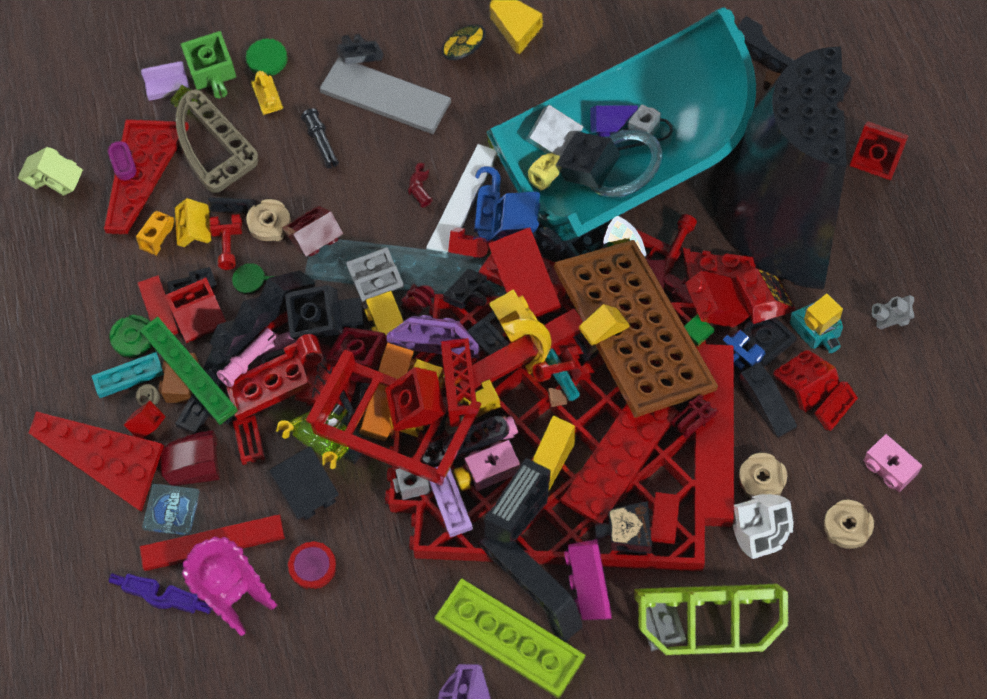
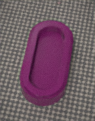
M117 141L112 143L108 148V155L113 170L119 179L129 180L134 177L137 170L131 151L125 142Z

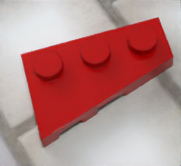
M688 248L682 249L688 280L700 271L734 278L736 282L737 274L756 269L753 257L734 254L722 256L711 254V251L699 253L691 252Z

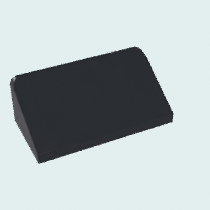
M208 197V203L212 212L248 213L250 208L256 205L255 199Z

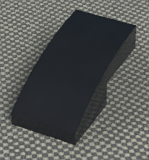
M207 267L190 271L188 277L168 281L167 288L169 293H172L204 278H207L211 289L216 288L217 283L211 268Z

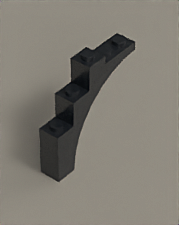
M300 270L270 277L260 297L242 302L235 320L217 325L210 340V344L213 347L203 369L220 389L223 382L216 373L219 370H223L230 363L232 357L239 356L273 320L287 311L286 293L314 288L316 284L314 280Z

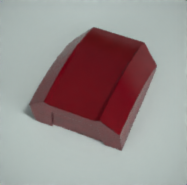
M214 430L176 439L163 448L161 454L162 476L171 486L220 480L216 449L217 437Z

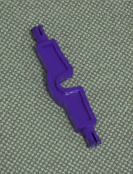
M112 573L111 577H109V583L121 586L125 593L144 598L149 605L155 608L168 609L173 607L192 614L196 610L210 614V610H212L207 603L200 601L197 595L181 590L173 585L168 586L164 594L159 597L157 596L159 583L156 580L131 574L122 577Z

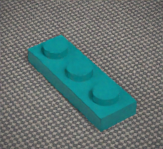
M155 352L92 375L97 395L99 398H103L162 376L164 373L158 354Z

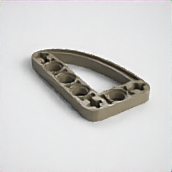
M191 90L182 97L176 112V127L181 149L191 169L205 188L212 193H218L255 168L258 164V153L201 91ZM192 98H194L195 100L199 99V104L201 106L200 108L197 102H192ZM188 109L232 156L209 173L199 162L186 135L185 117ZM211 111L214 113V116L207 119L203 117V113ZM223 125L228 130L224 133H219L216 131V128ZM232 140H239L241 145L234 148L229 143ZM243 151H245L247 157H252V161H250L249 159L245 160V155ZM229 166H235L238 171L235 174H229L226 172V169ZM212 179H213L214 181L219 180V184H216V183H212V184H211V180H212Z

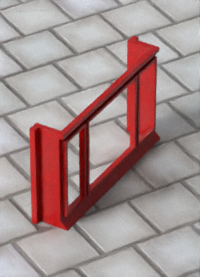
M344 349L306 418V422L311 424L313 433L442 486L444 478L478 413L462 415L464 417L438 469L421 461L445 414L431 423L413 459L352 435L379 384L390 386L398 379L356 363L353 353ZM352 373H355L372 381L346 430L342 431L325 424ZM442 397L446 413L448 410L447 398ZM477 401V408L479 411L481 403Z

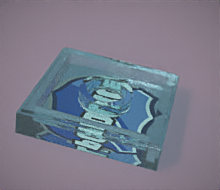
M153 484L142 525L143 530L190 535L200 491L194 488Z

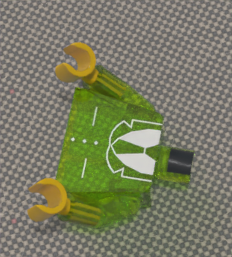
M336 403L325 424L345 431L347 427L341 423V420L348 411ZM310 412L290 421L283 420L278 423L276 432L285 430L282 434L284 439L289 437L290 432H293L292 435L307 447L311 446L314 452L322 456V465L330 462L331 469L336 468V461H339L349 450L345 446L315 435L311 424L306 422Z

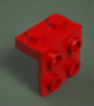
M810 350L800 353L773 372L777 380L795 391L799 408L804 412H807L828 398L840 383L836 367Z

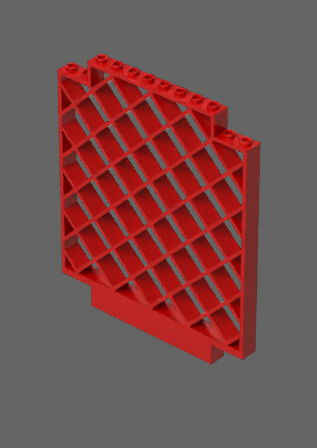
M435 294L434 302L430 304V316L440 319V309H450L460 319L459 322L463 327L469 330L493 311L489 303L501 296L486 297L487 303L484 306L469 302L463 309H460L443 301V294ZM565 299L561 308L549 313H560L563 315L572 309L576 310L571 299ZM640 301L644 305L649 304L648 301ZM670 302L684 326L692 320L691 318L698 314L694 303ZM623 304L619 305V307L624 311L630 310L628 306H625ZM544 315L536 317L537 321L541 319ZM653 316L649 317L652 322L656 319ZM629 323L633 329H640L638 324ZM504 332V333L502 334V336H503V337L509 342V344H510L511 341H510V339L508 338L507 334ZM705 340L699 346H696L718 385L716 391L703 395V399L706 402L709 401L711 403L710 406L713 409L716 408L718 412L705 424V427H699L687 439L683 435L680 436L664 451L657 445L651 453L655 459L636 475L618 502L619 504L633 492L642 502H647L648 508L654 512L655 498L641 484L663 466L684 487L676 494L680 495L679 505L691 494H694L693 536L677 521L676 536L683 544L669 557L654 556L652 553L623 555L625 553L623 551L612 550L609 554H600L602 567L703 571L705 564V526L732 527L734 521L733 345L706 344ZM483 350L479 352V359H471L472 365L488 357ZM420 352L413 359H416L415 363L417 359L428 363L438 354ZM599 353L594 359L587 361L584 365L590 364L593 370H596L604 363V360ZM670 354L672 359L676 361L680 360L674 354ZM531 361L513 370V374L495 388L501 406L496 410L502 417L512 416L519 431L514 437L520 434L536 451L541 440L528 426L548 409L559 419L574 425L575 437L577 436L592 452L597 448L599 442L585 428L605 411L615 420L622 411L615 404L623 397L618 386L606 395L589 378L576 382L569 370L567 372L574 385L579 384L598 403L578 420L562 405L551 407L549 393L528 373L525 367ZM650 361V363L655 367H658L660 365L658 361ZM459 363L454 368L461 372L467 366ZM630 367L633 373H641L640 369L635 370L633 367ZM685 372L681 373V376L684 379H692L689 374H686ZM523 382L540 401L518 418L501 399ZM446 384L444 386V389L441 391L442 397H445L447 395ZM558 385L555 388L557 390H562L560 385ZM640 386L643 392L651 393L649 387ZM673 405L669 406V408L677 412V415L680 413ZM444 430L441 435L435 437L431 442L446 437L449 434ZM394 431L393 436L391 435V438L394 439V446H390L389 450L401 454L403 432ZM420 431L418 437H413L421 445L425 435ZM477 432L471 436V441L474 443L481 439ZM509 438V439H505V440H501V441H502V442H505V441L509 440V442H510L513 438ZM691 440L694 441V480L671 459ZM490 444V445H488V446H485V447H483V448H480V450H481V451L486 450V449L490 448V446H491L492 444ZM432 451L430 457L435 458L436 452ZM465 463L462 467L465 471L468 472ZM563 464L559 474L566 482L548 497L545 507L522 532L523 534L540 518L545 516L564 538L549 551H534L521 535L515 541L538 564L567 565L564 551L568 548V545L583 542L580 537L595 525V523L586 518L576 528L571 530L552 510L561 501V498L581 471L579 470L574 475L565 464ZM451 465L450 469H451L452 475H453V477H454V480H455V482H456V479H455V476H454V473H453L454 469H456V468H455L453 465ZM394 466L388 468L387 482H390V490L385 492V504H389L390 512L412 513L411 527L415 528V534L410 536L409 549L413 550L415 558L494 562L482 548H474L462 534L453 537L449 536L441 512L434 505L437 501L433 491L427 496L415 497L418 501L396 500L397 493L393 479L397 478L396 469L399 468ZM513 477L508 478L486 498L470 484L471 489L465 492L477 504L467 513L471 524L492 510ZM411 479L405 482L406 485L414 484ZM428 511L446 532L429 546H421L423 514ZM653 515L649 518L650 530L652 529ZM455 540L462 548L446 546ZM690 550H693V558L683 557Z

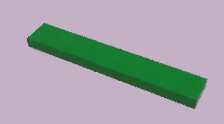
M158 316L140 329L143 336L219 425L238 411L235 405Z

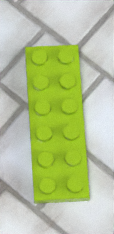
M462 578L435 616L436 622L558 699L585 659V654Z

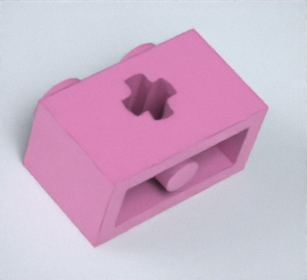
M887 434L866 453L863 460L871 472L877 473L883 478L889 488L895 489L898 492L918 475L922 467L917 460Z
M509 440L495 442L490 448L483 451H474L465 458L466 468L477 491L513 477L520 467V463Z

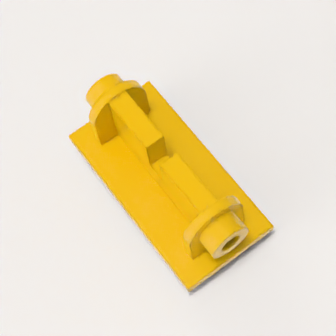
M258 71L255 81L251 83L263 115L283 109L271 75L267 76L263 71Z

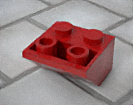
M207 278L165 295L186 343L215 331L218 324L226 322Z

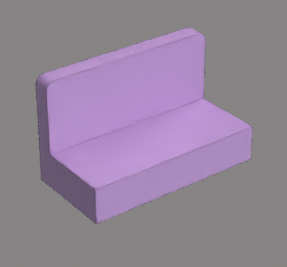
M181 61L141 70L149 101L190 91L187 74Z

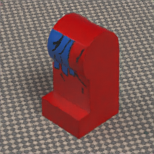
M456 227L450 231L448 252L472 257H483L491 252L488 243L493 241L486 235L479 237L465 235V228Z

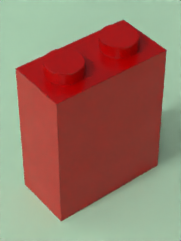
M700 271L685 283L701 322L734 328L751 316L734 278Z

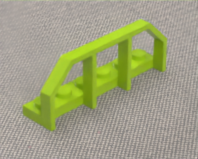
M778 584L634 589V599L639 604V629L666 655L764 651L788 626V591ZM760 599L764 603H775L776 599H779L780 621L759 643L739 644V603L750 604L752 600ZM704 601H714V604L725 605L728 604V601H731V645L695 646V605H704ZM680 602H688V646L665 647L646 628V607H655L656 603H665L666 606H680Z

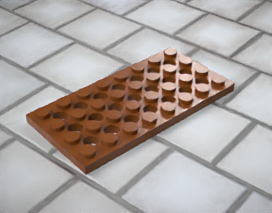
M635 240L555 262L553 268L583 322L604 304L617 308L628 324L635 323L639 325L640 329H633L629 326V328L619 332L620 335H613L595 344L635 418L696 398L700 394L705 395L717 390L718 385ZM619 263L627 264L629 268H622ZM599 269L608 270L610 274H603ZM584 274L588 276L590 279L583 280L579 277V275ZM633 280L634 282H637L639 286H632L629 283V281ZM609 287L618 288L620 292H612ZM594 292L598 294L600 298H592L589 295V293ZM643 298L645 300H648L649 304L644 305L639 301V299ZM623 304L625 306H628L630 310L624 311L619 307V305ZM649 317L658 318L660 323H653ZM660 335L669 337L670 341H663ZM639 342L649 343L650 348L642 347ZM624 347L628 349L630 354H623L619 348ZM670 354L678 355L681 360L676 361L672 359ZM650 361H658L661 367L653 366ZM630 367L639 368L641 373H633ZM685 372L686 374H689L692 379H684L681 376V373ZM661 379L670 381L672 386L663 385ZM640 386L649 387L651 393L643 392Z

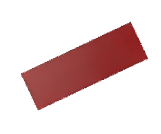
M159 275L138 282L150 321L158 316L173 335L179 334Z

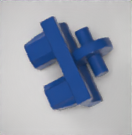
M741 330L737 331L732 337L727 335L723 341L726 345L734 346V368L737 367L743 370L745 365L741 360L752 367L762 360L765 351L756 343L748 352L742 347L750 339Z

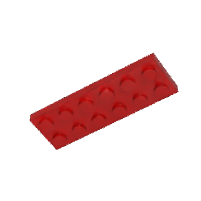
M626 404L561 498V503L595 524L605 523L609 517V510L616 507L670 427V421L677 416V412L666 407L635 418L628 404Z

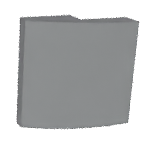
M388 247L346 262L362 302L404 287Z

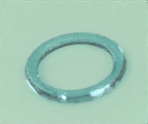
M639 129L622 130L606 137L611 138L614 144L626 140H641L645 142L651 150V161L645 172L629 184L619 187H606L602 185L600 189L589 188L601 196L618 198L635 193L645 187L656 175L661 164L662 149L656 137Z

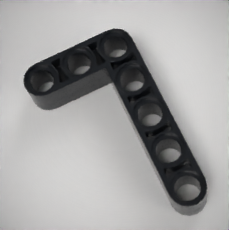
M487 536L479 542L484 552L545 611L551 630L560 640L567 642L583 628L576 603L572 596L516 542L510 548Z

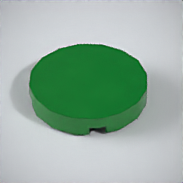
M274 39L256 41L249 47L246 53L248 68L254 74L258 71H263L267 75H276L287 64L285 47L281 42Z
M128 315L129 317L117 320L111 328L109 337L116 353L123 357L134 358L145 354L152 347L140 332V329L147 325L149 320L139 315Z

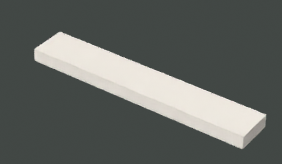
M477 145L426 247L427 252L447 259L450 253L448 252L450 231L456 227H463L477 198L478 190L483 186L489 174L484 172L477 179L475 177L476 172L482 167L493 166L498 155L496 150Z

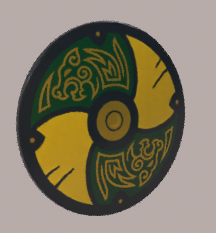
M471 24L456 30L446 39L442 46L443 57L453 61L467 58L483 44L486 38L485 28L479 24Z

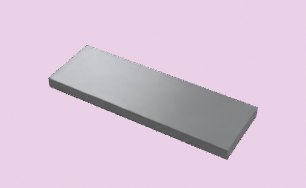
M338 57L320 87V92L431 134L435 132L451 103L450 97L357 63L344 64L340 57Z

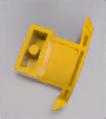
M513 289L489 304L511 343L530 334L538 349V354L525 366L528 373L531 374L534 364L544 362L551 349V337L547 328L537 321L524 297H518Z

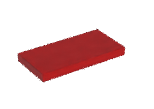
M530 227L488 243L507 293L514 289L518 297L523 296L535 317L561 308Z

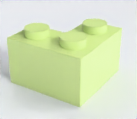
M46 147L27 157L18 179L35 189L47 185L64 196L74 191L83 169L78 167L74 161L59 155L55 149Z

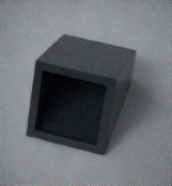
M311 446L306 447L267 470V473L296 519L302 518L305 521L316 514L314 510L318 507L323 506L325 509L337 502L335 497L339 496Z

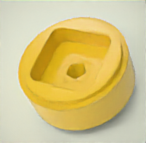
M462 466L454 469L453 473L460 490L466 491L471 489L470 482L472 478L470 473L465 471Z

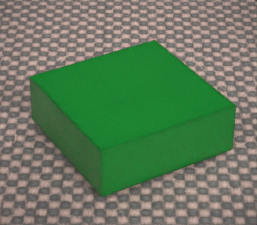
M698 314L684 326L696 346H699L714 332V328L710 324L701 322Z

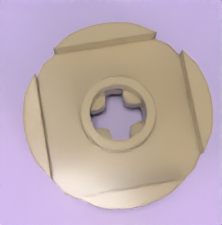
M267 199L261 201V204L256 207L254 205L250 208L246 222L254 238L262 241H280L284 238L285 234L282 227L291 222V217L284 204L277 200ZM269 217H272V223L266 224V222H264V220H268Z
M757 453L748 457V460L742 464L739 471V483L744 490V494L749 498L763 494L780 496L787 481V471L783 463H780L773 455L768 453ZM760 472H764L765 476H769V479L763 482L756 476H759Z
M853 500L837 502L836 505L827 511L824 519V529L828 535V540L843 548L851 549L863 546L870 538L874 528L871 513H868L861 503ZM846 519H850L851 523L855 524V527L847 529L842 523H845Z

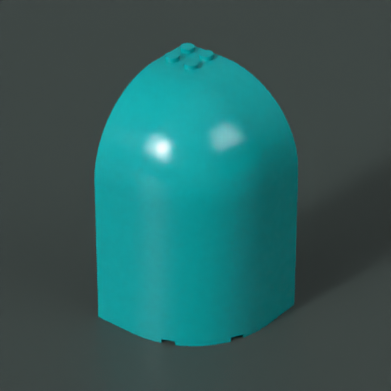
M722 7L653 47L486 132L517 192L540 193L539 203L541 206L538 212V222L543 227L553 230L562 241L579 237L710 168L736 147L746 131L748 121L754 110L756 78L752 59L744 42V35L738 30L734 22L735 17L730 9L727 10L725 7ZM642 104L660 112V118L668 120L673 126L672 135L668 139L619 150L621 155L600 189L565 181L560 172L551 185L542 191L534 187L529 181V168L535 161L547 153L526 141V138L542 110L548 105L582 125L581 132L591 134L590 108L594 106L638 105L639 109ZM630 119L619 130L628 128ZM660 121V127L650 140L666 136L670 131L668 124ZM628 131L608 137L612 139L617 148L642 142L629 136Z

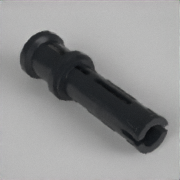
M315 108L308 109L301 114V120L307 125L308 135L314 138L326 168L332 169L330 163L332 162L333 166L336 167L339 161L325 134L326 127L318 117V110Z

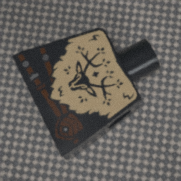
M647 502L609 510V523L595 524L596 538H610L611 550L651 554L652 542Z

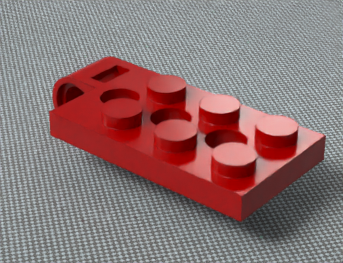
M306 334L299 337L295 343L283 348L286 354L253 368L245 374H241L234 381L232 387L226 385L230 401L238 410L234 414L238 421L312 387L306 370L323 360V353L318 338L315 335ZM299 369L296 374L290 376L291 371ZM278 379L275 384L269 385L271 380ZM257 388L254 394L249 395L250 390Z

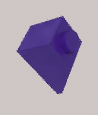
M638 105L591 107V134L598 133V136L611 137V133L618 132L638 110Z

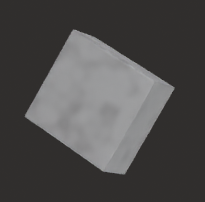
M548 105L542 110L526 141L547 154L553 153L561 157L576 131L581 132L583 126Z

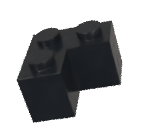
M601 226L579 237L564 241L567 259L602 249L605 232ZM603 268L599 269L601 273L605 270ZM584 274L579 275V277L583 280L590 279L588 276Z

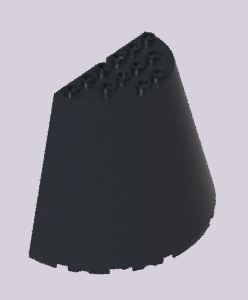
M841 46L826 47L808 52L785 68L754 107L746 131L739 143L726 157L715 164L712 176L711 194L714 213L718 217L722 232L726 233L729 238L728 241L733 248H737L744 256L753 257L757 269L777 276L780 281L786 279L794 282L796 286L824 289L847 166L844 111L837 107V104L843 102L844 99Z

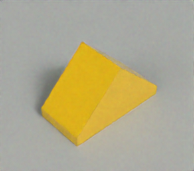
M603 304L579 326V330L591 346L629 328L630 325L617 308Z

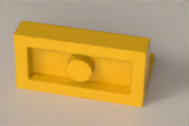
M186 198L175 207L177 245L185 247L193 240L209 243L211 241L209 206Z

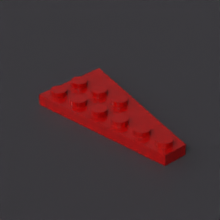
M40 412L35 413L29 430L30 435L142 512L164 448L163 444Z

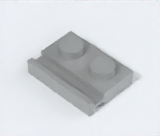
M656 603L655 607H646V628L665 647L686 643V637L676 606ZM647 637V640H648V643H649V646H650L651 651H655V649H659V648Z

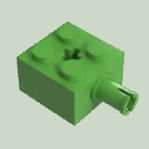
M221 31L181 43L196 89L199 90L211 86L216 98H221L219 91L225 97L227 90L223 82L236 78V74Z

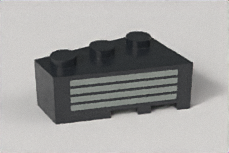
M525 458L492 510L486 514L483 521L485 524L484 535L510 548L547 504L551 470Z

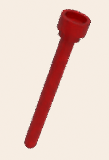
M682 214L678 220L679 231L665 258L664 278L668 275L686 235L692 232L697 224V220L691 215Z

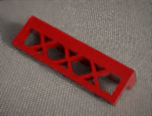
M469 338L441 341L451 427L460 425L459 415L478 413ZM465 347V350L458 355L452 352L451 348ZM459 363L467 366L462 372L454 369ZM461 380L469 384L464 390L456 386ZM463 398L472 402V405L458 407V403Z

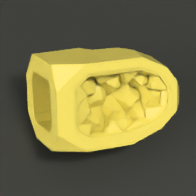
M548 153L541 156L531 165L528 170L529 181L534 187L542 191L551 185L552 181L559 175V170L555 165L560 156Z

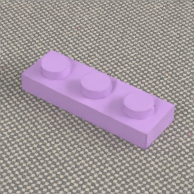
M449 469L442 486L431 481L429 483L449 536L453 537L472 530L473 527L451 469Z

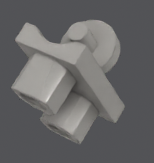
M911 295L903 298L896 296L884 305L881 303L874 304L872 306V317L877 319V328L884 329L895 324L900 326L909 324L910 319L914 318L912 308L914 297Z

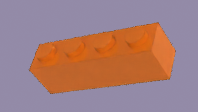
M387 343L378 371L399 379L413 369L416 360L412 358L414 351ZM380 383L366 408L359 434L385 442L388 436H393L394 430L389 420L391 415L385 390L388 386Z

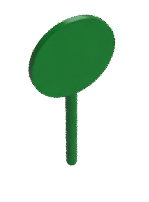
M249 263L240 266L234 272L232 283L237 291L250 294L259 290L264 281L274 276H265L260 266Z

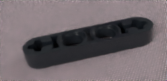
M494 416L472 425L455 459L507 437L510 427L506 420L501 416ZM497 424L501 425L499 432L495 431ZM486 428L488 429V434L490 435L489 437H488L486 431L484 430V429H486ZM481 432V439L475 443L471 442L472 434ZM455 433L431 442L423 457V461L432 467L439 466L444 457L442 451L443 449L445 452L447 451ZM432 451L436 452L434 459L430 458Z

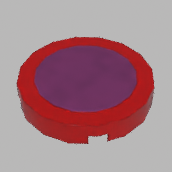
M315 541L303 543L290 555L288 562L289 574L293 581L302 588H321L328 584L335 575V556L331 549L323 543Z

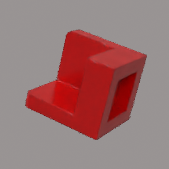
M150 400L133 412L124 423V426L134 437L143 439L156 430L166 416Z

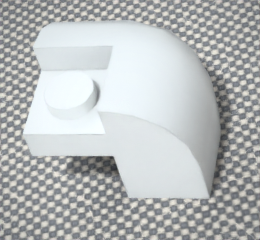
M763 494L751 496V501L734 505L736 524L733 525L734 533L738 544L746 555L754 559L782 549L781 546L785 543L789 534L793 533L791 503L788 499L779 495Z

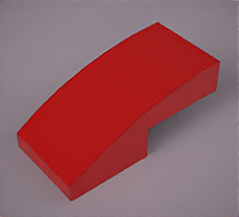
M656 492L651 541L675 544L680 495Z

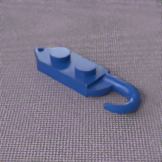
M485 166L476 172L475 177L478 179L482 173H489L492 175V185L482 186L478 190L474 232L478 236L486 235L491 238L494 203L500 199L501 178L495 168Z

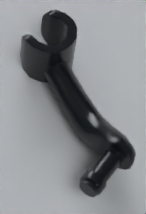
M343 389L340 400L348 412L347 419L350 422L355 410Z

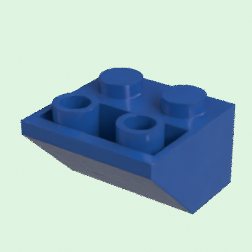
M506 193L495 202L490 240L496 241L529 227L532 233L535 232L539 226L540 193Z

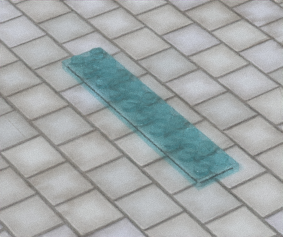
M339 239L331 245L326 244L319 248L320 251L317 254L308 256L305 274L314 280L354 284L346 262L388 247L404 284V287L397 290L409 291L413 284L417 287L427 285L432 287L434 294H444L468 268L479 273L480 268L488 257H472L444 251ZM487 280L486 284L494 289L495 293L493 296H503L507 293L505 287Z

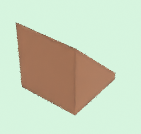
M548 388L551 407L567 404L564 391Z

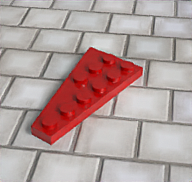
M125 120L122 142L128 145L137 170L134 177L129 180H121L116 174L114 176L104 227L106 233L128 234L180 144L176 122ZM185 122V131L187 132L189 124Z

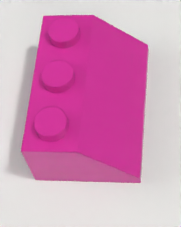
M597 539L569 544V551H564L567 566L572 565L573 575H569L572 590L576 589L578 599L574 601L582 620L610 619L611 609Z

